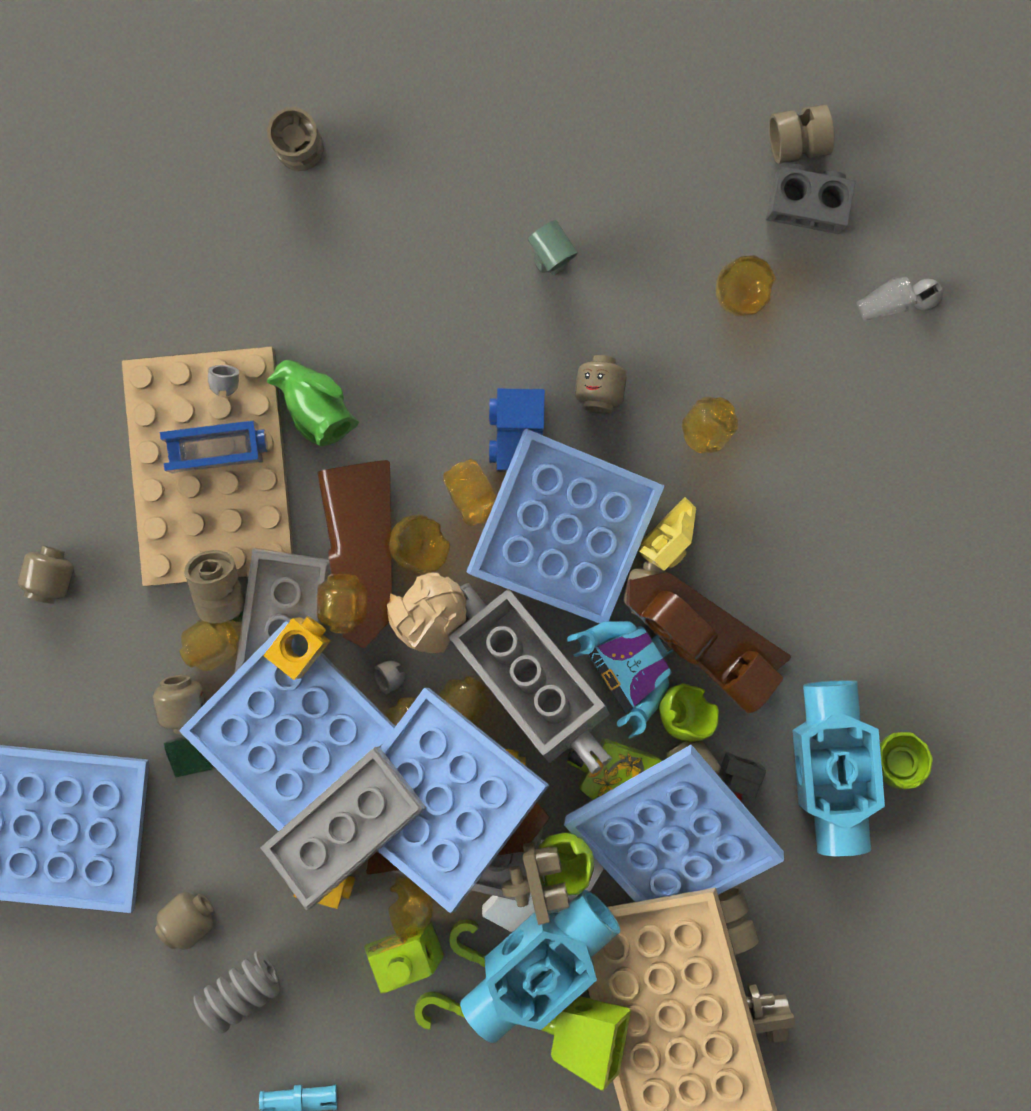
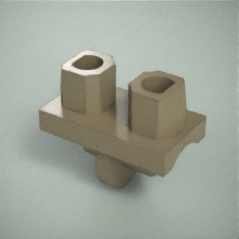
M535 842L523 844L524 854L522 857L527 876H522L520 866L510 867L511 879L502 884V892L506 897H515L518 907H525L529 904L527 894L531 893L538 925L550 923L551 913L570 907L565 882L545 886L543 876L562 872L558 848L536 849Z
M756 984L748 985L749 997H746L755 1032H765L768 1041L773 1043L787 1041L789 1028L795 1027V1019L793 1013H791L786 994L776 996L773 993L759 995Z

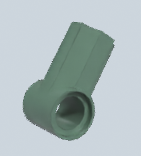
M557 220L542 226L528 238V241L535 250L534 262L541 273L549 272L556 275L564 270L566 264L578 254Z

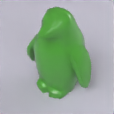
M284 360L276 366L274 373L267 379L268 384L277 386L283 391L287 409L291 413L295 427L310 442L319 446L336 443L359 425V421L344 405L342 389L331 377L304 367L296 361Z

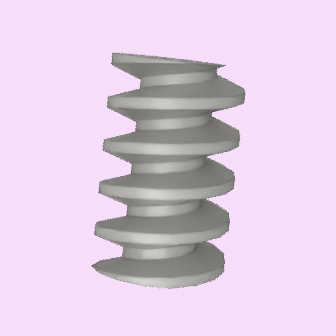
M260 950L254 952L256 965H253L248 959H244L241 962L245 973L241 974L236 968L229 970L232 982L229 983L222 976L217 978L218 992L212 986L207 985L204 988L207 1000L195 994L194 1004L200 1018L213 1031L220 1034L227 1032L230 1024H238L243 1019V1015L249 1016L254 1012L255 1006L262 1007L265 1005L267 997L275 998L279 994L278 975L269 959Z

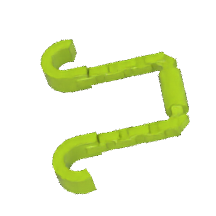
M469 919L458 921L450 931V947L457 955L485 967L486 955H482L478 951L461 944L457 939L459 933L463 931L475 933L479 929V924ZM433 991L426 992L419 997L414 1011L417 1023L428 1030H431V1017H428L423 1012V1008L428 1004H435L464 1017L459 1003Z

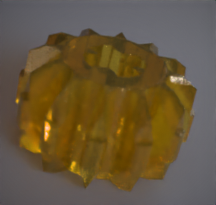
M472 459L463 463L461 461L451 466L450 470L444 472L443 482L462 519L471 527L478 523L486 522L497 497L486 475L478 463Z

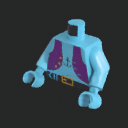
M604 621L586 631L568 636V642L577 639L581 644L580 651L574 653V657L588 654L623 711L627 713L631 710L629 714L617 721V726L621 727L627 722L631 723L633 732L628 736L629 739L644 732L646 722L659 708L660 702L669 687L668 676L672 672L663 658L674 650L658 635L650 638L644 627H636L630 621Z

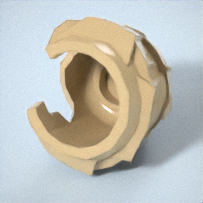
M427 573L416 578L417 580L414 582V585L406 592L403 598L390 594V602L387 604L389 624L397 637L408 647L420 652L441 653L445 652L451 641L448 636L466 621V597L458 583L448 576L444 578L439 573Z

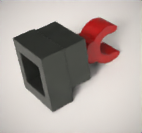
M726 752L721 764L724 772L727 773L724 783L740 801H742V794L756 799L766 769L761 763Z

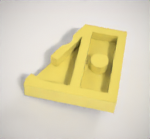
M684 497L642 540L637 552L644 559L663 571L680 563L687 553L685 549L692 543L696 507Z

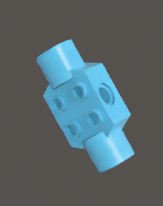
M823 681L804 684L806 722L792 730L798 804L806 812L814 815L817 853L826 856H855L871 851L869 816L885 807L879 729L861 721L857 681Z
M584 890L569 903V908L561 910L559 913H551L550 923L538 925L534 912L485 956L486 978L460 1002L464 1017L479 1036L490 1043H496L516 1024L541 1030L597 981L593 956L620 933L617 920L597 896L588 890Z

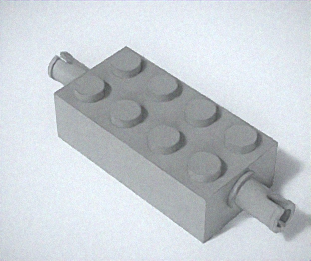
M470 583L460 586L464 594L469 598L466 601V617L469 620L448 636L453 644L549 763L565 750L573 748L592 774L600 771L601 767L592 755L595 754L604 766L612 760V757L607 754L590 732L592 728L610 715L604 703L509 589L486 605Z

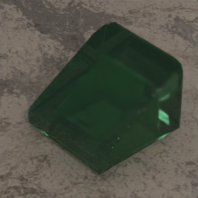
M185 737L168 740L163 743L175 778L213 770V765Z

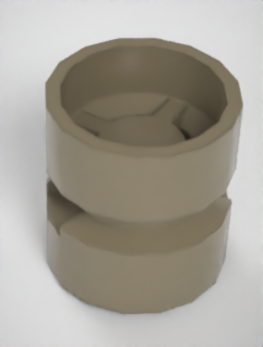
M822 104L803 108L800 115L794 110L771 114L769 136L771 150L776 163L798 161L804 153L809 158L831 155L834 148V127L827 105Z
M285 107L271 117L267 126V138L280 162L294 171H306L314 167L321 160L324 146L312 116L303 109Z
M212 550L200 553L189 560L185 566L184 573L198 617L208 623H223L238 616L244 609L245 599L239 580H237L239 577L233 557L227 552Z
M733 887L719 894L718 897L734 955L752 949L760 940L753 920L745 917L749 907L743 889Z

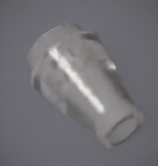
M894 276L866 297L856 302L860 314L866 322L873 318L910 311V306L917 304V298L907 276L899 279Z

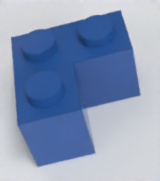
M497 388V398H490L489 422L490 425H497V441L490 440L489 463H497V472H507L525 429L543 435L545 389Z

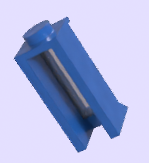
M254 420L160 432V439L167 444L169 459L168 463H164V470L172 474L183 471L255 462L260 463L263 462L262 453L268 452L265 429L259 430V426Z

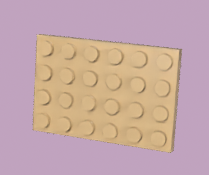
M272 346L122 361L143 586L187 582L184 573L186 564L194 556L206 551L219 550L230 554L234 559L238 577L249 576L253 548L294 554L279 391L277 386L267 383V379L274 373L276 368L275 349ZM228 365L239 370L237 390L230 396H226V391H220L219 396L210 389L208 383V369L210 367ZM253 420L258 424L259 430L265 429L268 452L262 453L263 462L183 471L174 474L164 470V463H168L169 459L167 444L160 439V432ZM245 436L185 443L187 460L247 453Z
M716 888L607 907L617 920L620 933L593 956L597 981L588 988L590 998L593 1000L631 1009L620 1073L613 1080L621 1111H777Z

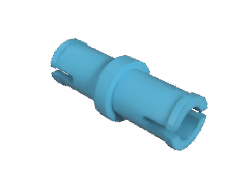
M294 1085L292 1090L260 1091L259 1109H261L260 1111L338 1110L337 1085L303 1088V1085Z

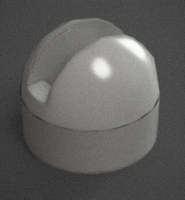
M928 278L920 280L910 290V301L919 310L934 308L940 303L943 296L941 285L936 280ZM932 287L935 294L922 301L919 294Z
M228 365L210 367L208 369L210 389L218 396L220 391H226V396H230L238 388L239 370Z
M393 660L383 662L373 668L374 679L380 690L385 694L398 689L405 681V672L399 673L398 671L401 664Z

